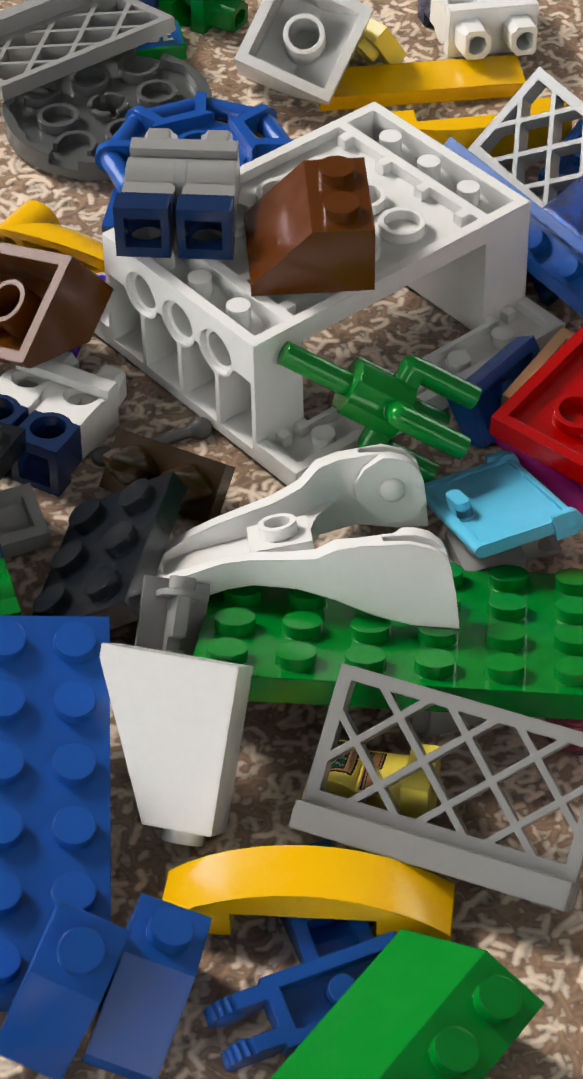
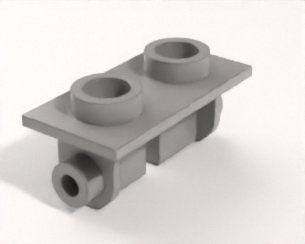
M144 575L135 646L193 656L203 619L207 614L210 584L197 583L196 578L170 575V578Z

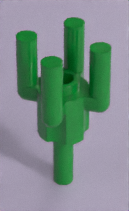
M287 341L283 345L277 358V364L334 391L335 395L332 406L337 408V413L365 426L358 438V448L377 444L403 448L415 456L424 483L436 478L439 471V463L390 440L399 431L458 460H461L466 455L470 447L471 438L448 427L450 414L417 398V390L421 385L471 410L479 401L482 392L481 387L417 355L405 356L395 373L360 356L354 359L346 370L292 342Z

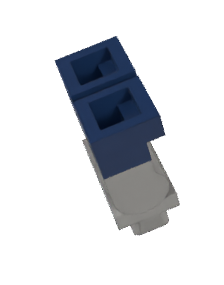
M149 128L144 138L132 137L129 147L130 157H128L126 162L121 193H116L113 204L116 256L171 258L177 227L178 258L233 260L238 201L241 189L239 141L233 140L229 130H208L205 134L201 135V139H178V135L169 128ZM144 227H154L161 230V236L150 240L138 239L132 236V233ZM204 229L222 232V237L212 242L198 241L192 235Z

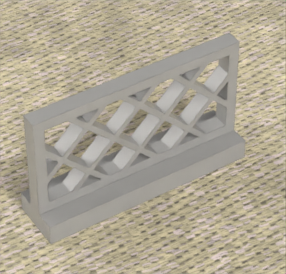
M27 0L1 10L0 99L3 101L9 100L175 32L174 16L139 0Z
M539 66L471 144L468 150L583 240V126L582 138L561 142L563 122L583 118V101ZM547 87L551 91L550 111L530 116L531 104ZM549 126L547 146L527 150L529 130ZM515 134L513 153L494 158L489 154L504 136ZM581 152L579 173L559 177L560 157ZM546 160L545 180L525 184L526 164ZM508 168H512V174L507 170ZM578 187L577 208L556 212L557 192ZM543 195V201L537 196ZM575 223V229L569 224Z
M342 663L302 800L296 799L288 827L557 910L573 911L582 884L579 880L583 869V805L577 820L569 804L583 797V785L564 795L545 758L570 744L583 748V732ZM356 682L379 688L394 714L361 734L348 713ZM394 693L420 701L403 710ZM433 705L448 708L462 735L427 754L408 719ZM462 713L486 719L487 721L470 729ZM502 724L516 728L530 755L503 771L494 774L476 739ZM399 725L418 760L383 779L365 743ZM344 727L350 740L337 747L342 728ZM530 732L555 739L556 741L539 750ZM467 744L486 780L451 799L432 763ZM356 749L374 784L350 798L324 791L332 762ZM536 764L555 801L519 820L500 783ZM423 769L441 805L415 819L401 813L389 787ZM491 789L510 826L486 839H482L469 834L456 808ZM379 794L387 810L362 802ZM559 809L574 833L566 864L539 856L525 831L526 827ZM447 813L455 830L430 822ZM516 834L524 851L498 843Z

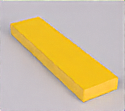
M516 55L490 56L477 60H466V58L347 67L329 105L319 103L320 111L362 108L374 101L381 106H397L513 97L526 81L518 56Z

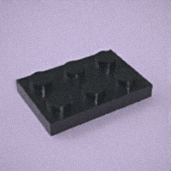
M174 470L150 480L146 478L138 479L129 484L124 490L102 499H87L73 510L69 516V526L60 548L51 560L52 567L43 589L33 603L32 616L109 617L110 630L138 620L144 575L156 576L188 487Z

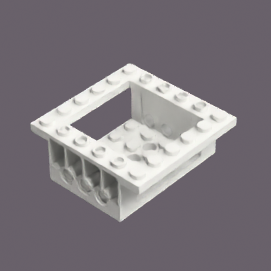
M375 101L240 166L241 189L238 201L233 260L178 258L177 227L171 258L116 256L114 228L102 233L106 283L114 290L94 333L197 415L207 418L211 422L212 427L287 486L297 481L314 460L337 451L358 448V438L365 427L338 414L335 407H331L309 420L304 418L303 376L277 364L278 355L287 341L302 347V341L408 286L471 330L422 357L466 380L516 337L534 335L541 351L561 327L565 328L566 324L525 296L531 201ZM329 156L364 157L375 224V290L251 296L244 213L303 160H320ZM144 227L133 232L132 236L142 240L155 239L161 236V230L154 227ZM204 229L194 233L192 237L198 241L212 242L220 239L222 232ZM421 385L419 386L417 398L441 410L449 407L445 397Z

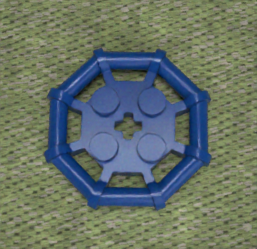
M196 92V97L151 108L138 105L129 109L126 112V121L111 139L102 142L96 148L95 162L101 171L108 174L118 193H121L128 157H130L129 147L131 138H144L149 128H169L178 135V139H201V135L205 134L208 130H229L233 140L239 141L240 166L294 139H290L277 121V112L266 104L252 107L207 96V92Z

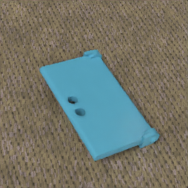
M502 450L485 456L486 463L424 483L427 507L478 558H485L553 534L558 541L576 535L583 529V514L576 508L568 507L521 466L518 457L508 450Z

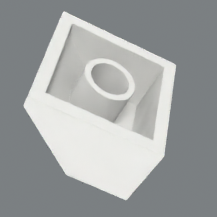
M262 0L234 58L238 74L286 95L329 105L373 15L374 8L356 0Z

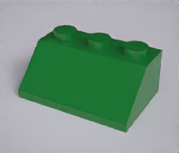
M401 929L270 1079H484L545 1003L488 951Z

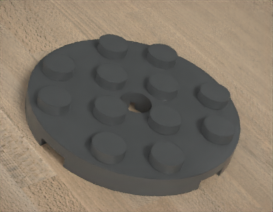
M133 48L4 101V129L6 138L13 150L22 159L41 170L73 179L112 182L108 174L96 166V148L102 142L111 139L126 121L125 116L129 109L138 105L151 108L196 97V92H207V96L212 98V92L209 84L200 72L185 61L166 53L160 57V60L137 56L136 48ZM110 112L116 113V117H112Z

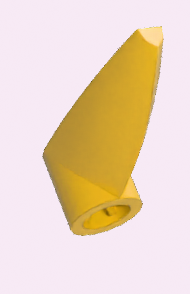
M36 200L26 201L0 224V242L71 255L94 274L105 273L103 244L88 235L60 226L57 216L49 207Z

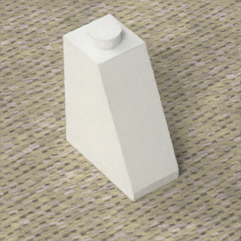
M102 643L99 658L141 823L143 825L163 828L161 839L164 841L201 847L203 846L205 836L213 837L223 834L228 824L254 666L121 643Z

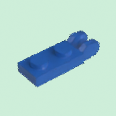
M396 931L259 978L256 986L218 999L216 1002L210 1003L211 1005L205 1007L203 1014L209 1028L214 1029L233 1025L251 1017L264 1009L272 1027L270 1031L239 1040L224 1050L220 1055L226 1071L233 1072L274 1057L281 1052L284 1057L291 1055L395 937Z

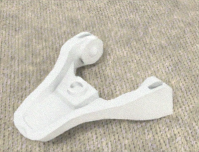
M385 444L337 451L313 461L297 481L273 495L229 511L183 532L168 542L156 574L157 577L170 578V575L196 578L197 583L210 584L209 595L227 589L252 585L299 589L336 600L374 616L413 626L460 629L457 597L447 550L442 540L432 532L414 527L428 526L425 486L417 460L414 455L403 448ZM355 524L402 527L390 534L335 539L316 549L314 548V542L320 534Z

